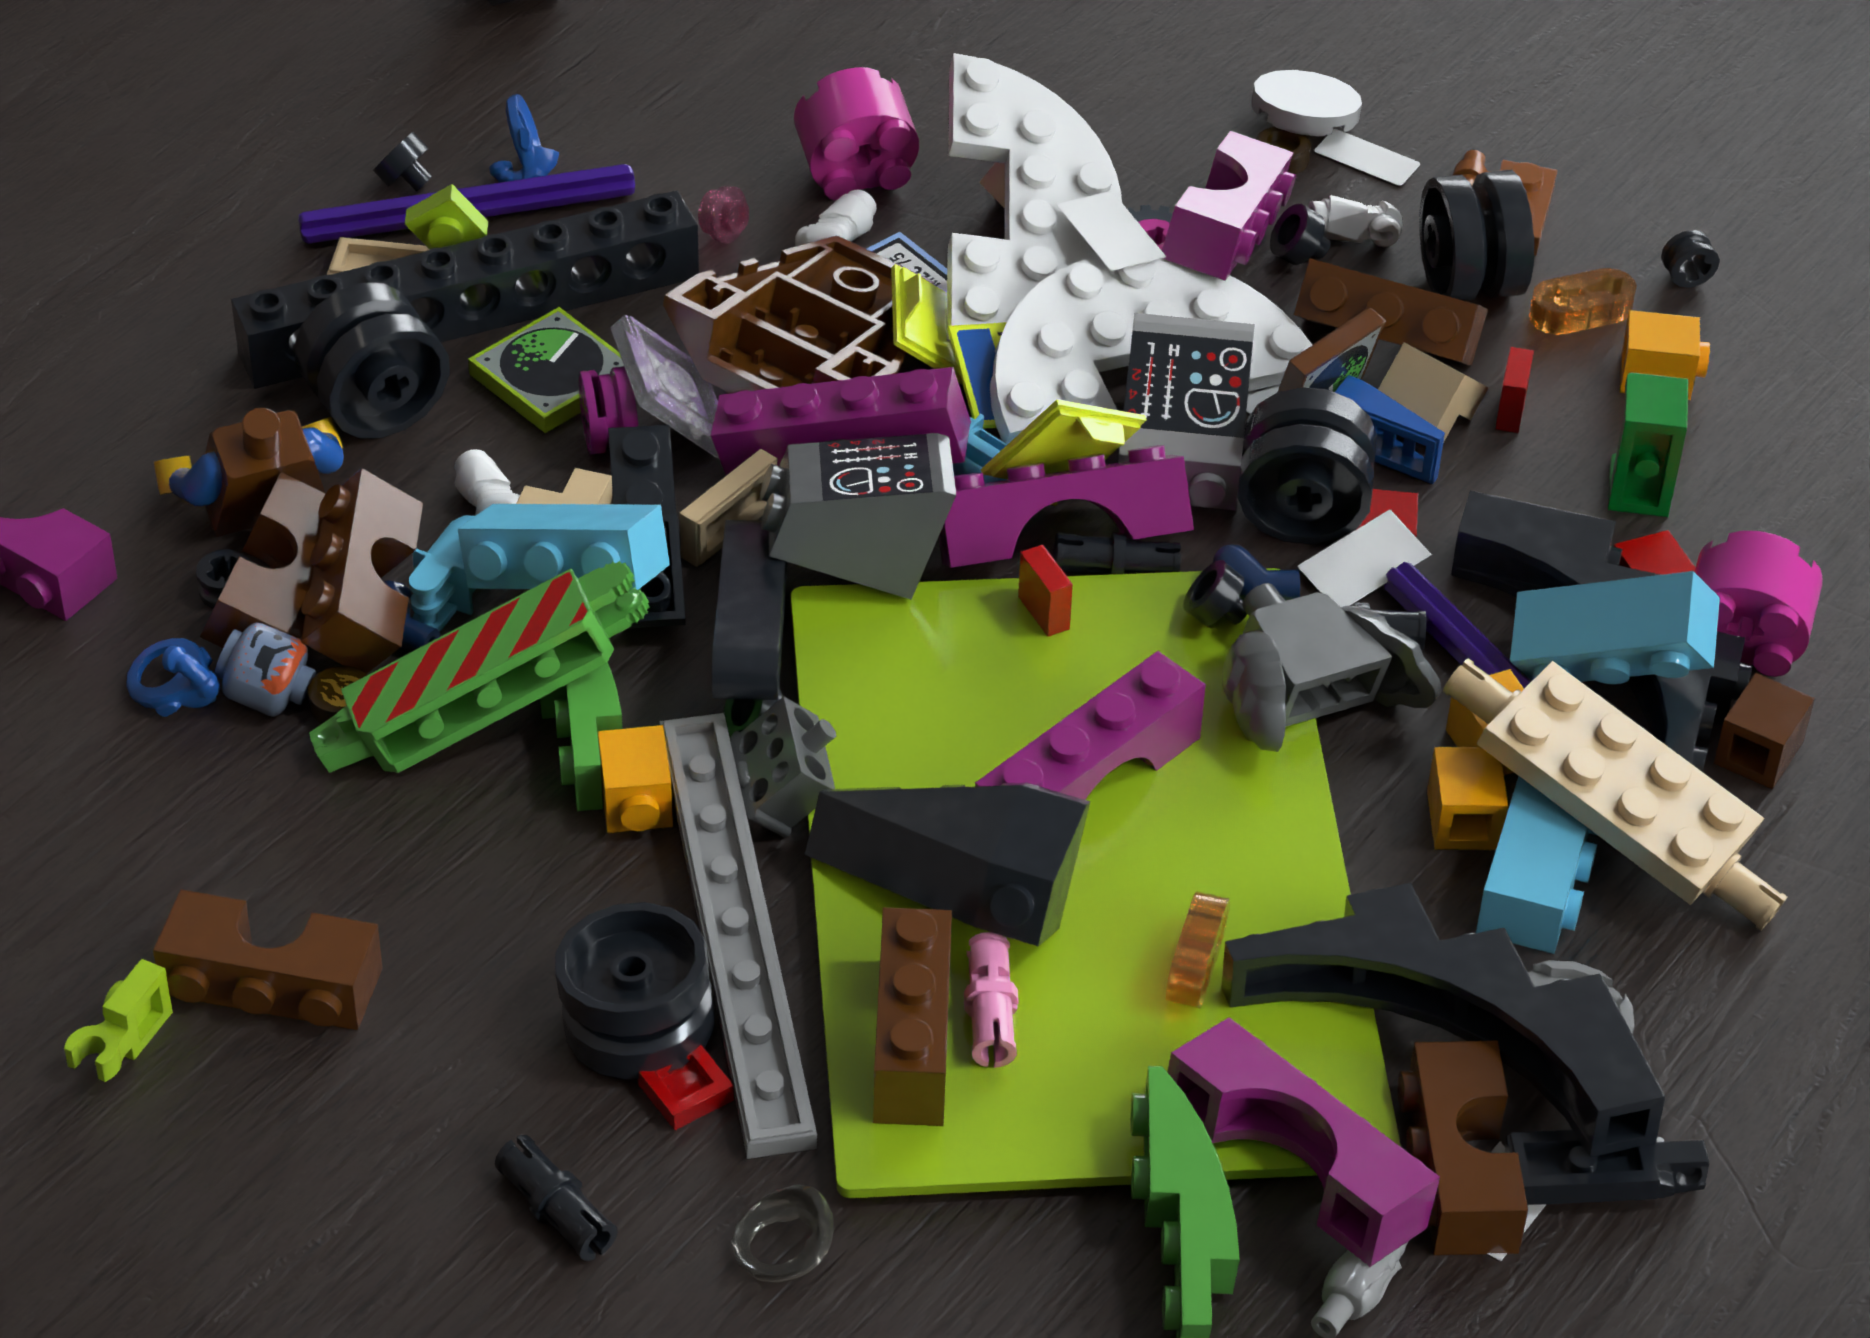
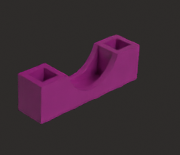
M1229 131L1216 150L1205 189L1189 186L1175 205L1162 248V252L1166 257L1162 259L1224 281L1227 280L1237 263L1246 265L1254 245H1260L1267 226L1274 224L1280 206L1285 207L1289 200L1296 179V174L1288 172L1293 152Z
M947 367L931 370L918 369L906 373L872 377L859 376L847 380L814 384L801 383L789 387L756 391L743 390L719 395L710 436L726 476L760 449L776 457L777 466H780L787 446L792 444L930 433L949 436L952 463L954 464L965 462L971 420L954 368Z
M1157 445L1128 450L1129 461L1106 465L1104 454L1068 459V471L1045 474L1044 463L1008 468V480L984 483L983 473L954 476L956 497L938 537L942 564L952 568L1012 558L1019 534L1029 519L1042 508L1067 499H1083L1095 504L1112 519L1119 532L1125 533L1126 538L1130 539L1194 530L1184 456L1166 455L1165 446Z
M63 508L34 518L10 519L0 517V584L20 595L32 607L37 609L43 608L67 621L118 579L110 533Z
M1157 651L976 781L975 786H1001L1004 783L1027 782L1085 800L1108 773L1128 760L1139 758L1157 771L1200 739L1206 684Z
M1230 1017L1171 1052L1167 1073L1188 1098L1203 1122L1212 1143L1236 1139L1263 1141L1287 1149L1303 1159L1318 1175L1324 1188L1317 1226L1369 1267L1427 1229L1440 1176Z

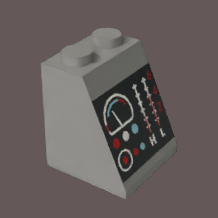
M1134 313L1124 412L1145 415L1147 421L1124 442L1123 446H1120L1118 463L1129 461L1128 450L1164 445L1166 455L1184 456L1191 506L1236 511L1255 324Z

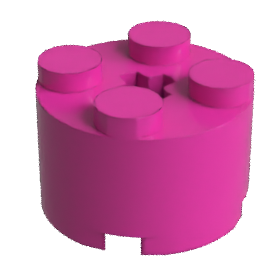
M871 68L844 69L829 74L818 81L817 86L819 90L807 101L804 95L798 101L794 111L795 128L811 174L816 183L823 188L825 195L829 199L838 200L841 196L848 194L852 190L878 186L887 190H895L901 188L910 180V168L914 164L919 152V138L901 89L892 78L891 82L881 78L879 71Z
M1737 531L1728 534L1727 542L1712 547V540L1701 549L1694 572L1720 597L1717 631L1745 637L1740 662L1754 665L1756 670L1767 676L1777 677L1785 675L1790 671L1792 663L1800 658L1808 647L1823 584L1820 567L1813 560L1811 568L1807 562L1798 556L1800 551L1798 545L1775 534L1761 531Z

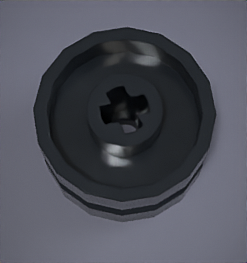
M1513 170L1481 173L1476 176L1473 185L1463 175L1433 177L1427 180L1421 196L1419 236L1422 261L1431 292L1463 301L1475 299L1480 288L1490 299L1525 294L1531 283L1534 267V231L1527 192L1520 177Z
M360 283L339 290L318 304L303 322L294 344L295 367L341 430L358 438H384L412 426L426 416L440 399L450 376L449 355L428 325L422 321L404 294L385 283Z
M1301 387L1277 392L1257 404L1245 423L1237 499L1245 517L1261 532L1291 543L1313 545L1335 541L1356 530L1370 512L1373 492V469L1377 433L1370 416L1353 400L1331 390Z
M646 902L617 904L587 915L566 932L555 952V975L559 998L562 1002V1018L566 1041L578 1061L598 1074L625 1080L640 1079L639 1071H656L672 1065L668 1071L671 1072L684 1067L690 1062L687 1058L689 1054L700 1045L703 1048L706 1047L715 1029L714 1003L711 983L709 981L706 940L693 920L673 908Z

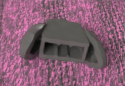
M1264 583L1255 587L1244 598L1242 607L1249 615V619L1243 634L1239 635L1228 650L1223 667V690L1227 699L1233 704L1239 727L1247 740L1253 741L1261 750L1278 752L1282 747L1286 726L1374 700L1386 707L1404 705L1412 708H1428L1441 693L1440 679L1430 663L1423 657L1420 645L1403 633L1390 627L1384 616L1361 607L1348 605L1340 607L1328 595L1319 592L1285 601L1277 589L1270 583Z

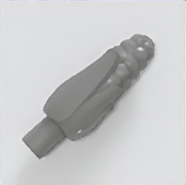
M1408 1242L1371 1267L1347 1250L1333 1264L1324 1280L1322 1289V1300L1324 1303L1311 1320L1313 1330L1323 1338H1335L1348 1320L1361 1318L1374 1309L1383 1297L1392 1277L1402 1268L1399 1259L1403 1255Z

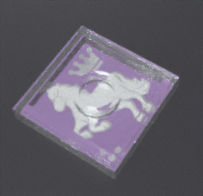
M627 315L621 317L610 328L638 406L719 459L710 436L718 403L712 384L702 379L694 362L687 354L633 317H628Z

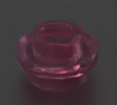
M724 185L718 189L709 190L703 196L699 205L698 221L702 231L710 234L712 239L717 242L730 243L737 239L746 228L749 220V207L743 192L739 188Z

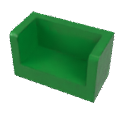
M1629 373L1627 375L1624 417L1617 453L1612 454L1609 467L1608 510L1663 517L1669 516L1687 432L1688 379L1640 373Z

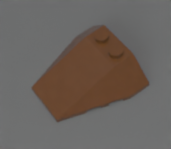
M838 235L782 250L779 261L759 266V262L755 258L739 262L738 272L716 278V273L712 270L698 273L664 296L663 307L702 379L723 389L727 394L743 390L756 391L789 387L801 383L814 384L847 380L859 376L872 377L897 374L907 353L893 343L891 267L896 263ZM921 275L923 279L927 280L928 282L934 285V281Z

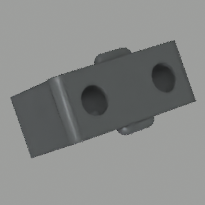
M784 696L743 731H735L731 736L730 742L747 818L786 838L790 835L791 828L816 808L819 792L823 789H835L825 746L836 737V731L828 721L824 719L819 721L816 714Z

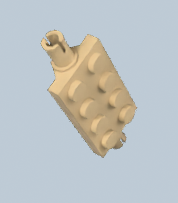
M1469 658L1454 671L1445 684L1443 693L1453 697L1488 724L1476 743L1688 904L1691 905L1701 893L1708 898L1715 894L1762 931L1786 901L1788 896L1779 893L1739 863L1742 856L1738 852L1755 834L1765 818L1552 661L1522 691L1518 689L1513 693L1474 665V662Z

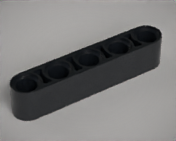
M725 520L713 642V699L778 700L787 562L769 556L768 531L761 529L762 521Z

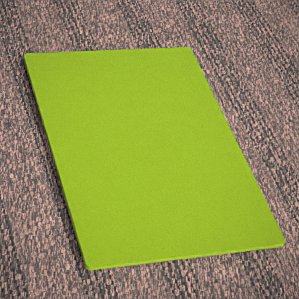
M1267 568V570H1280L1277 568ZM1202 571L1067 576L1073 584L1070 629L1047 637L1019 599V578L919 582L911 600L861 584L800 586L792 591L791 611L798 701L800 706L816 714L819 721L821 719L828 721L836 731V737L825 746L835 789L877 787L915 789L940 788L943 785L975 787L976 781L1157 651L1206 684L1199 740L1157 771L1139 758H1134L1120 764L1108 773L1085 799L1090 801V806L1059 929L1039 946L1006 937L1010 942V948H1008L1010 982L1014 983L1018 989L1019 1002L1017 1004V1011L1013 1014L1014 1042L1016 1043L1017 1056L1008 1065L994 1068L993 1045L988 1046V1067L979 1065L972 1058V1017L964 1009V991L967 985L970 984L969 958L966 951H971L969 939L977 934L989 931L973 927L952 918L944 1126L873 1123L874 1065L883 907L931 908L811 858L836 1188L841 1196L846 1198L1131 1185L1133 1156H1144L1143 1136H1131L1130 1132L1132 1093H1144L1148 1066H1163L1168 1071L1171 1052L1228 1017L1253 1036L1263 1041L1270 1049L1307 1077L1313 1079L1319 1086L1360 1117L1366 1119L1373 1127L1401 1147L1373 1008L1338 1002L1278 1001L1230 1008L1222 991L1225 941L1244 938L1252 934H1263L1308 925L1316 921L1343 918L1346 896L1351 895L1316 718L1286 726L1282 747L1278 752L1261 750L1253 741L1247 740L1238 725L1233 704L1227 699L1223 690L1222 678L1228 650L1239 635L1243 634L1249 615L1247 614L1237 625H1234L1223 616L1216 623L1205 626L1187 613L1183 608L1185 596ZM815 809L807 815L809 834ZM1248 1139L1213 1143L1226 1180L1317 1175L1296 1154L1271 1143Z

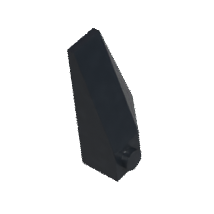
M1027 782L975 787L943 785L940 788L901 789L900 787L823 789L818 795L805 855L931 909L952 910V918L973 927L1039 946L1060 927L1090 801Z

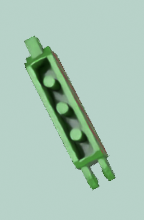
M612 561L611 564H605L603 568L599 567L580 578H577L572 568L342 688L341 691L347 705L335 716L309 732L314 751L329 773L372 756L375 757L384 771L399 773L606 664L614 651L609 638L631 627L632 623H638L640 619H644V615L648 614L647 609L650 608L649 601L641 589L633 588L632 583L635 582L633 579L634 575L626 563L621 564L620 561L617 563Z

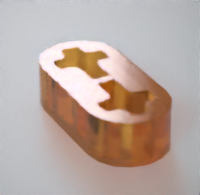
M1600 268L1548 279L1534 287L1529 318L1537 329L1555 335L1618 323L1626 320L1629 310L1633 309L1637 285L1628 273L1613 268Z
M1199 891L1195 892L1173 957L1166 989V1001L1201 1008L1224 938L1230 909L1229 898Z

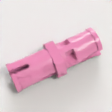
M986 932L977 934L969 939L971 951L966 952L969 958L970 984L967 985L964 991V1009L972 1017V1058L979 1065L988 1067V1046L993 1045L994 1068L1008 1065L1017 1056L1016 1043L1014 1042L1013 1014L1017 1011V1004L1019 1002L1018 989L1014 983L1010 982L1008 952L1010 942L1002 935Z

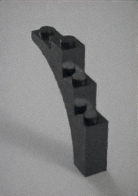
M1471 490L1458 529L1451 571L1452 576L1499 589L1514 597H1517V592L1660 574L1619 566L1623 549L1611 546L1616 521ZM1718 631L1714 668L1690 670L1688 675L1680 678H1665L1655 674L1629 677V680L1626 682L1639 702L1652 735L1702 772L1708 749L1695 746L1696 739L1709 741L1713 723L1723 725L1724 719L1729 713L1731 701L1738 700L1749 683L1752 665L1740 663L1745 637Z
M1411 883L1347 895L1343 918L1316 921L1308 925L1263 934H1252L1244 938L1225 941L1221 988L1230 1008L1278 1001L1338 1002L1391 1011L1440 1027L1466 1041H1498L1501 1061L1530 1081L1565 1117L1590 1157L1657 1142L1665 1095L1601 974L1575 979H1560L1550 984L1535 987L1505 928L1480 933H1467L1455 938L1439 941Z

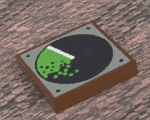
M1372 308L1364 310L1290 359L1277 392L1301 387L1325 389L1335 392L1348 375L1362 380L1386 320Z

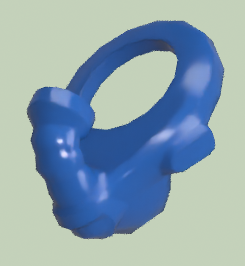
M514 94L508 97L505 111L510 134L522 164V169L516 172L513 171V165L510 161L493 163L489 167L490 175L496 178L499 183L547 176L556 166L559 158V152L541 147L538 132L527 103L520 94Z
M171 638L157 642L144 649L133 661L127 672L126 687L135 702L145 708L155 709L156 713L160 716L167 717L176 712L181 706L202 708L216 701V696L220 690V683L217 676L210 671L209 667L213 659L204 647L200 648L196 643L187 639ZM163 654L162 665L164 669L177 674L164 685L154 688L143 686L141 684V676L145 667L154 658Z

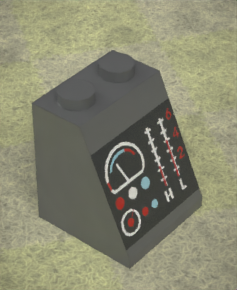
M930 433L788 445L780 466L770 464L760 492V499L767 501L762 517L761 529L768 531L769 556L911 600L956 497L949 436Z

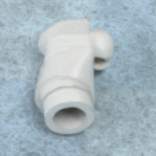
M858 189L844 194L819 215V222L809 224V226H804L798 230L795 236V246L836 235L851 242L868 232L873 225V216L877 209L873 197L867 192Z
M1330 195L1329 199L1310 201L1308 208L1323 216L1325 221L1323 236L1330 240L1363 243V240L1370 239L1378 246L1388 247L1395 244L1401 235L1403 227L1402 216L1394 206L1386 201H1381L1378 206H1366L1360 202Z
M469 450L457 458L455 462V486L459 493L476 507L475 515L492 504L517 503L520 495L512 493L509 486L511 482L504 476L493 459L484 451Z

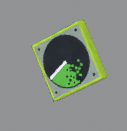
M560 307L468 358L469 374L544 433L581 413L578 388L579 372L595 370L598 375L610 374L613 367L625 366L620 352Z

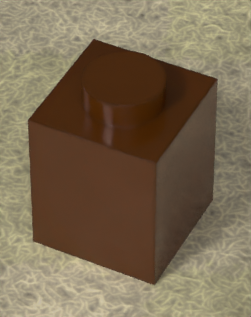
M1755 673L1724 719L1714 764L1773 789L1804 742L1815 698Z

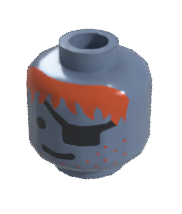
M256 622L249 625L243 632L236 629L232 631L220 654L214 674L222 679V691L229 700L267 716L275 717L287 708L290 701L298 705L303 704L308 694L309 684L315 677L316 670L306 666L308 648L301 642V639L263 623Z

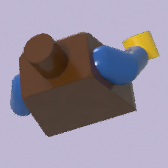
M255 408L244 416L242 422L216 428L209 434L205 454L193 466L191 465L190 456L163 459L153 463L159 494L173 493L194 506H205L215 535L219 537L255 526L281 472L325 493L318 471L323 474H331L337 471L343 464L344 454L342 450L343 445L332 417L302 427L295 411L287 410L275 413L270 409Z

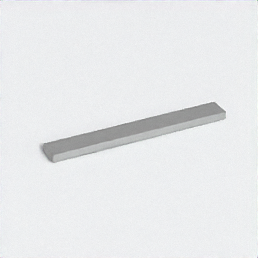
M724 713L660 721V725H663L672 796L700 932L706 940L709 976L730 1078L734 1085V1097L747 1159L817 1149L816 1127Z

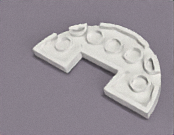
M954 53L949 67V156L1005 163V239L952 233L948 244L947 329L948 326L1007 322L1018 303L1043 279L1071 264L1098 256L1056 204L1112 191L1122 202L1117 174L1107 151L1087 122L1070 105L1040 83L1015 70L994 63L989 59ZM947 330V341H950V337Z
M1099 256L1076 262L1056 271L1032 288L1018 303L1007 320L995 350L993 376L990 381L992 412L1001 440L1009 444L1056 399L1117 410L1099 372L1129 366L1134 313L1255 324L1248 391L1281 384L1289 360L1312 346V343L1301 329L1267 297L1230 275L1224 281L1165 259L1110 271Z

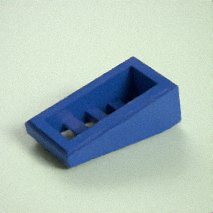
M1348 375L1335 393L1353 400L1370 416L1377 433L1375 462L1434 484L1438 478L1445 432L1370 384ZM1396 435L1404 437V442L1402 443L1397 440ZM1416 442L1426 446L1424 457L1415 451Z

